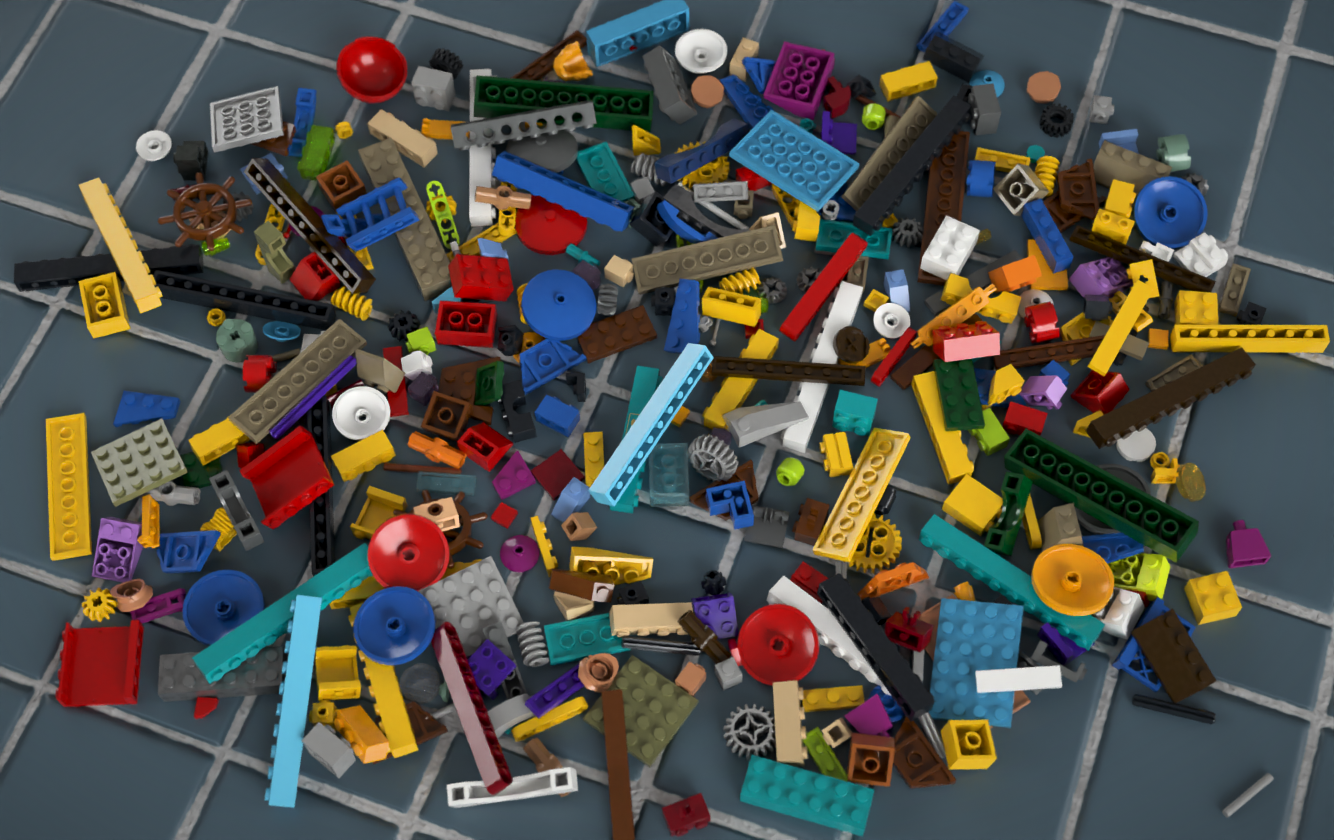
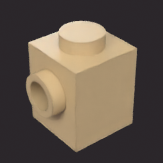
M615 255L604 268L605 278L623 288L634 277L631 262Z
M842 717L822 730L825 742L833 748L852 735L851 730Z

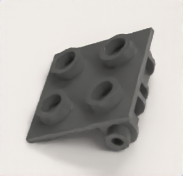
M751 505L754 514V524L746 528L744 541L783 548L790 512Z

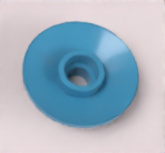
M991 70L978 71L970 80L971 86L993 83L997 97L1003 93L1005 88L1003 78Z
M273 321L263 326V333L278 342H285L299 337L301 329L295 324Z

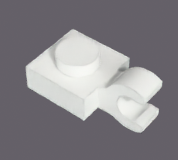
M1143 241L1139 249L1169 262L1174 252L1173 249L1158 242L1156 246H1153L1147 241Z

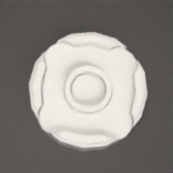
M1145 428L1140 432H1133L1124 440L1122 438L1117 440L1116 446L1120 455L1126 460L1143 462L1153 455L1156 440L1152 432Z

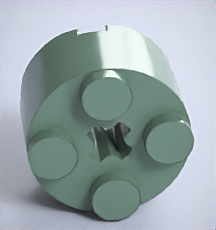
M1185 134L1158 138L1159 149H1156L1158 160H1161L1163 164L1171 166V172L1190 168L1191 156H1188L1187 152L1190 148Z
M226 319L216 333V341L222 354L231 362H244V359H247L246 355H255L257 352L258 341L251 324L245 320Z

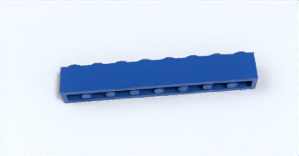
M506 151L500 153L496 158L492 175L497 177L498 180L509 182L516 188L530 191L532 195L546 198L548 202L562 205L564 209L576 211L580 216L592 218L599 224H606L615 231H623L628 227L634 210L633 206Z

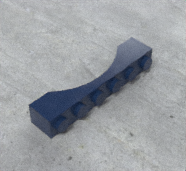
M733 118L721 125L717 134L704 144L687 151L666 155L655 161L657 178L672 184L731 151L749 133L748 123Z

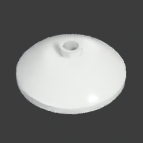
M696 29L685 33L679 38L675 46V56L683 68L695 73H707L716 70L724 63L727 57V45L724 39L716 32L707 29Z
M367 386L354 387L338 397L333 406L332 418L335 427L343 436L361 441L386 428L390 420V406L386 397L380 391ZM361 417H366L365 420H360Z

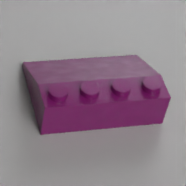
M784 42L763 98L798 117L814 120L827 87V79L830 78L834 68L835 53Z

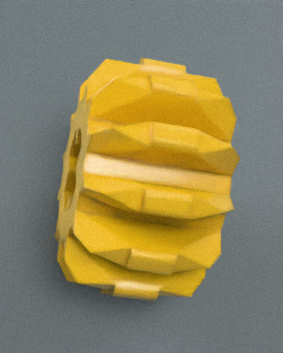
M437 192L436 198H432V200L443 198V195L439 196ZM445 193L452 216L456 215V202L452 196L447 197ZM427 201L426 212L431 221L436 220L431 203ZM440 201L436 203L435 208L437 211L442 212L445 210L446 205Z
M98 587L96 592L90 590L91 595L84 596L85 602L81 603L84 609L83 613L85 616H89L91 621L97 619L98 622H102L104 617L109 620V614H115L114 608L117 607L116 598L110 594L109 589L102 590Z

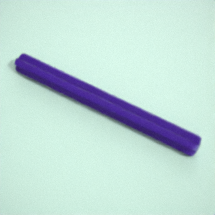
M349 355L269 431L270 435L274 439L281 437L357 364L356 359Z

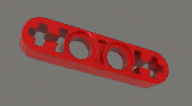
M911 327L906 329L874 372L871 383L878 387L882 385L909 349L910 343L915 340L918 334L916 330Z

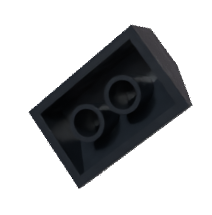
M938 32L929 43L923 59L969 83L984 55Z

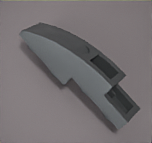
M501 621L482 628L485 640L488 639L516 664V668L501 683L507 700L526 694L527 691Z

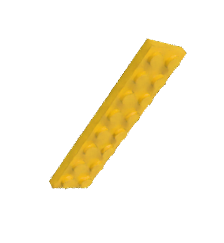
M85 413L46 419L50 558L52 561L92 555Z
M874 427L812 549L814 555L846 562L851 561L910 440L909 433Z

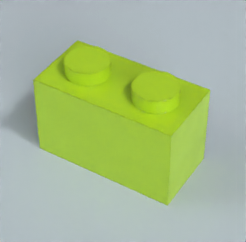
M990 408L982 411L985 422L984 429L968 430L976 438L979 449L984 451L987 456L1006 448L1010 440Z

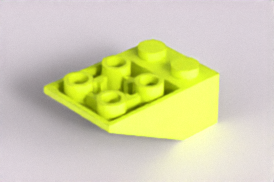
M1139 553L1108 563L1113 573L1114 587L1146 592L1149 601H1153L1157 597L1162 600L1171 567L1165 556Z

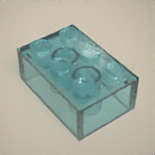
M688 443L656 444L649 454L650 507L689 506Z

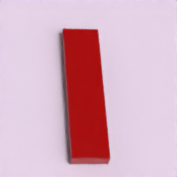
M402 346L383 348L384 358L402 370ZM404 376L396 393L387 392L390 417L409 415L406 379Z

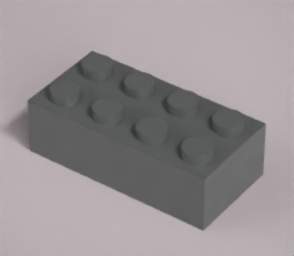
M660 45L643 55L644 67L650 75L649 81L655 88L654 94L660 102L659 108L662 113H666L672 121L675 120L678 124H682L697 115L677 60Z

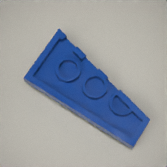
M679 279L664 347L666 352L681 354L688 343L699 344L700 333L698 323H700V315L698 314V306L700 305L699 282L697 280Z

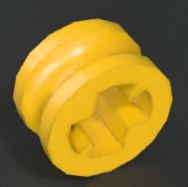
M341 122L335 127L339 138L345 139L353 134L349 122Z

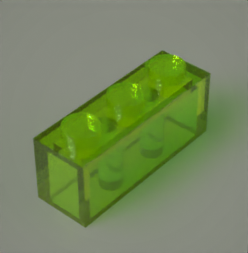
M312 125L310 132L307 133L306 146H303L302 160L298 162L297 167L302 179L317 181L316 176L326 172L336 139L333 128Z

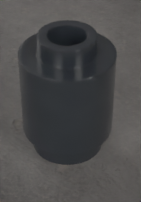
M887 485L875 510L876 514L884 515L890 512L896 499V490Z

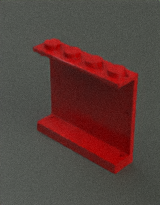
M302 426L297 427L240 470L242 477L251 481L264 511L265 518L261 520V523L271 529L279 527L288 518L294 516L299 510L334 486V482L312 433Z
M131 620L130 626L73 628L70 623H66V628L62 632L64 646L60 651L62 664L58 670V680L60 682L59 688L56 689V699L63 707L137 704L144 634L142 623L139 620Z

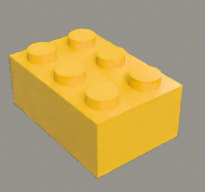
M116 272L78 281L87 328L93 338L130 329L124 294L122 292L123 289Z

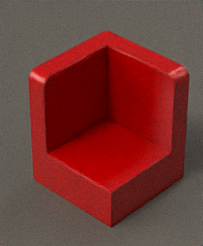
M248 442L236 445L238 467H245L264 453V444Z

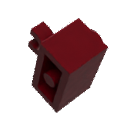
M909 607L903 610V614L896 611L886 621V636L896 644L921 653L931 641L933 625L918 620L920 611H916L913 617L909 614Z
M702 793L662 807V815L671 837L674 835L677 837L683 836L688 833V830L695 827L696 829L704 828L711 821V815Z

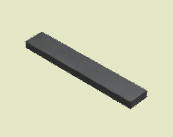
M1014 250L965 278L969 280L972 290L976 287L985 289L992 284L988 272L1023 258ZM943 290L924 301V304L934 316L952 306L941 300Z

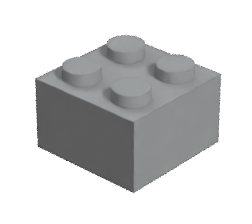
M418 66L412 80L416 104L449 111L456 96L452 73Z
M318 722L304 737L302 743L311 756L337 778H340L356 761L353 755L354 751L350 747L351 744L345 738H338L333 728L328 724L323 726Z

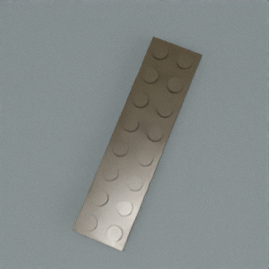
M917 96L841 195L854 210L858 211L938 115L920 96Z
M775 225L632 258L639 295L653 292L655 288L678 286L679 279L700 281L783 261Z
M341 319L337 320L228 417L229 421L253 442L259 443L281 419L349 355L354 357L357 349L362 350L367 345V341Z

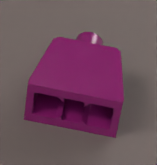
M1244 520L1233 522L1234 531H1230L1226 537L1228 567L1236 568L1266 564L1271 554L1259 529H1247Z
M878 694L845 715V718L860 734L890 737L887 730L893 727V724Z

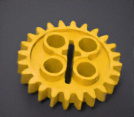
M698 141L696 142V145H693L692 142H689V147L684 144L683 148H678V151L675 153L693 149L695 147L700 146V144ZM723 154L677 181L683 180V186L689 184L688 189L692 188L693 184L723 183L724 180H727L730 170V162H727L728 157Z
M874 513L864 532L865 534H863L856 548L862 551H855L849 562V567L856 565V571L863 568L864 573H866L868 569H871L872 574L875 572V568H878L879 571H882L883 566L889 569L890 562L895 564L896 558L900 557V551L902 550V537H899L900 530H896V524L890 525V519L884 522L883 515L877 519ZM870 529H874L870 547V555L867 558L865 556L867 553Z

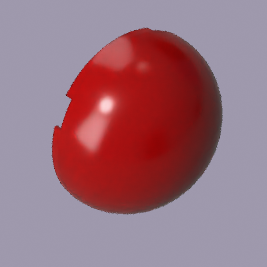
M361 37L355 39V41L341 50L337 59V75L344 90L353 98L366 103H381L393 98L403 88L407 78V63L404 55L401 54L393 43L379 37Z

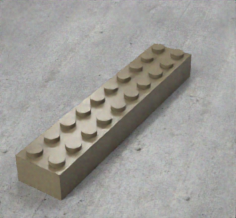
M392 138L359 149L361 163L373 189L381 187L397 178H401L407 185V189L401 192L407 208L411 207L418 214L419 221L395 232L394 235L424 301L441 295L452 286L448 267L450 261ZM395 195L385 199L391 216L400 212Z

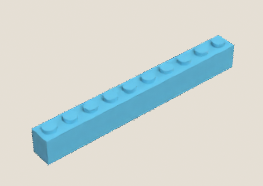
M693 343L686 345L588 491L597 503L610 506L616 505L713 360V356L705 345Z
M297 595L296 600H291L290 612H294L293 621L289 620L287 633H291L290 641H286L284 653H288L287 662L283 661L282 674H285V682H280L279 695L283 696L282 703L277 704L276 716H280L279 724H275L273 737H277L276 745H272L270 758H274L273 767L269 766L267 779H271V786L266 788L265 801H268V806L295 807L303 746L302 740L304 738L322 601L320 597Z

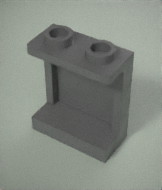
M1040 640L1031 659L1043 666L1060 665L1042 655L1048 644ZM1081 662L1076 672L1060 665L1061 675L1073 682H1077L1078 679L1082 681L1087 672V669L1084 668L1086 664Z

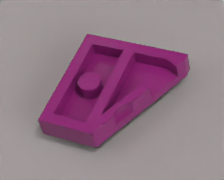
M519 451L513 454L492 481L501 500L536 483L534 476Z

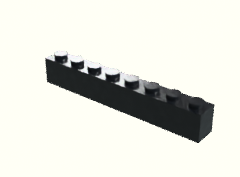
M838 573L821 582L817 590L818 596L910 722L931 711L935 703L932 693L925 689L920 677L914 674L908 661L899 654L894 642L888 639L883 627L876 623L873 614L862 604L860 596L853 592L848 580Z

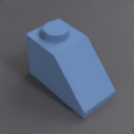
M478 238L481 256L506 258L509 260L507 251L502 249L501 243Z
M904 269L885 272L883 284L886 295L889 297L888 303L898 304L907 312H910L909 291Z
M573 477L561 492L551 515L564 523L572 513L579 512L591 497L588 491L590 487Z

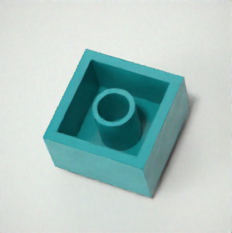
M840 390L834 410L832 427L840 431H851L860 436H870L878 399Z

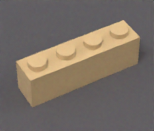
M381 109L367 123L371 135L381 141L392 138L398 152L424 168L438 154L436 143L433 139L426 138L420 131L410 128L404 121H399L389 112L386 113Z
M692 602L612 605L609 612L611 635H617L621 638L629 635L645 637L649 634L666 636L669 633L686 635L688 633L684 631L677 621L688 610L693 612Z
M797 680L774 682L773 698L777 762L794 767L805 766L804 759H808L807 746H803V739L807 738L806 727L802 726V719H805V709L801 707L800 701L804 700L803 687L799 688Z

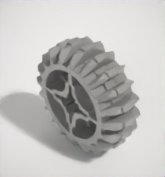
M704 434L698 436L688 448L687 455L689 457L688 461L692 463L691 467L695 468L696 472H699L702 477L705 476L708 481L711 479L713 482L716 480L727 481L736 472L738 461L737 456L734 455V450H731L729 445L724 443V440L720 441L717 436L714 438L710 434L708 436Z
M745 704L744 710L738 706L736 709L737 713H730L731 718H726L725 722L727 725L724 726L723 730L727 732L724 734V739L728 740L726 742L727 747L733 746L731 749L732 753L739 751L738 757L741 758L743 754H746V759L750 760L751 755L759 756L760 753L765 757L766 750L768 752L773 751L771 745L776 746L775 717H770V710L764 713L763 706L757 710L756 704L752 705V709H749L748 704ZM753 718L760 720L765 725L755 723ZM746 719V725L734 731L736 725ZM749 724L751 729H753L754 738H752V735L749 734L750 732H748ZM765 733H769L766 740L757 745V738L764 736ZM737 738L747 740L750 746L741 743Z

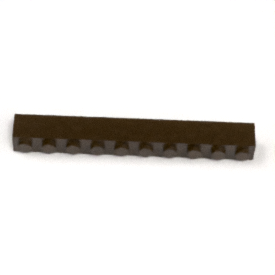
M252 158L244 173L352 294L367 293L376 278L338 236L327 232L321 217L268 159Z
M1241 347L1091 421L1086 432L1099 449L1105 446L1110 447L1121 438L1124 440L1133 432H1140L1149 424H1156L1167 415L1170 417L1179 409H1186L1197 400L1200 402L1209 394H1216L1223 387H1230L1242 378L1244 380L1248 378L1256 364Z

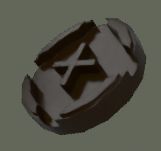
M854 326L842 328L835 334L833 339L835 353L842 361L849 364H856L862 361L868 355L870 349L868 338L862 334L863 332Z

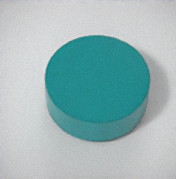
M1038 145L1030 146L1026 153V157H1030L1031 163H1037V160L1045 155L1044 149Z

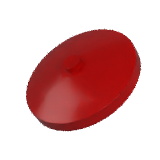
M531 195L530 208H518L516 212L515 229L521 243L531 251L543 255H558L565 253L570 244L577 246L582 241L587 231V217L580 216L576 211L564 209L562 205L548 202L546 198Z
M400 514L387 519L375 530L368 546L370 570L375 579L385 588L400 586L420 591L437 583L444 575L449 562V546L443 531L432 520L418 514Z
M772 604L756 610L746 619L739 632L737 647L741 657L740 661L745 670L759 682L773 686L774 682L800 681L812 670L819 654V637L813 622L802 611L785 604Z

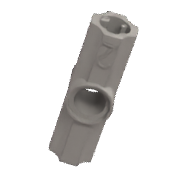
M169 481L139 497L142 499L143 496L149 494L156 501H163L168 506H174L178 503L196 505L200 501L201 491L199 488L178 486L174 482Z

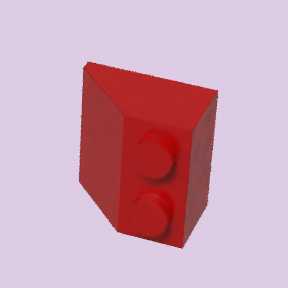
M1092 370L1070 396L1092 413L1101 410L1103 415L1113 411L1130 389L1120 373L1107 372L1105 376H1102Z

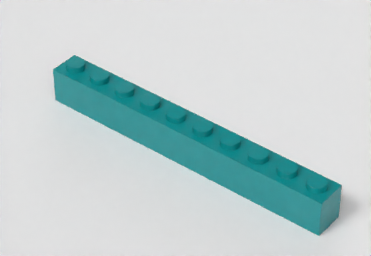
M934 514L922 528L918 540L924 546L932 548L941 557L947 558L958 568L964 569L975 579L987 584L993 591L1004 595L1010 602L1023 606L1025 612L1033 614L1042 623L1046 624L1048 622L1051 627L1053 626L1057 629L1059 634L1070 638L1079 647L1089 651L1105 626L1103 622L1092 615L1071 616L1053 610L1036 594L1030 575Z
M363 543L192 657L195 665L208 683L211 684L214 681L220 680L225 673L231 669H236L243 661L255 656L264 647L273 644L283 634H287L289 620L293 621L294 612H290L291 600H296L297 595L322 598L321 611L335 599H340L350 589L358 587L369 576H373L368 563L367 544Z

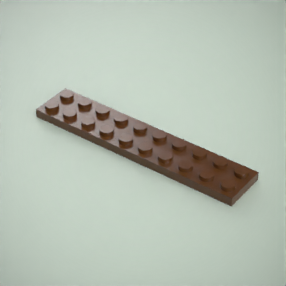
M960 131L957 135L954 134L951 143L943 148L939 158H935L930 167L917 282L945 286L946 280L924 271L920 267L922 257L946 215L961 222L970 132Z

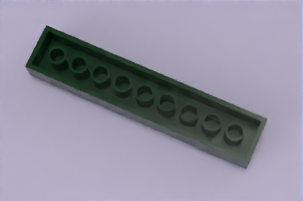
M477 75L474 117L492 118L593 100L597 123L593 124V127L632 131V126L636 125L650 132L654 91ZM575 112L572 118L575 121H579L582 119V114ZM558 115L554 118V121L557 124H562L565 119L563 116ZM542 118L537 120L538 123H547Z
M1028 429L1023 431L1004 456L1005 469L1012 473L1025 475L1033 481L1032 484L1069 504L1074 503V507L1176 563L1198 534V520Z

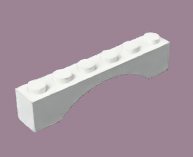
M567 767L512 777L513 783L497 795L490 794L486 790L483 781L447 784L448 805L460 808L578 791L576 769Z

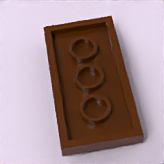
M641 305L592 323L583 334L576 338L583 354L587 357V363H591L657 339V333L644 306Z

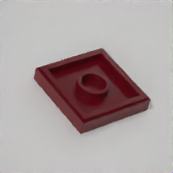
M562 449L530 470L534 478L553 501L559 498L561 492L573 477L580 481L585 479V476Z

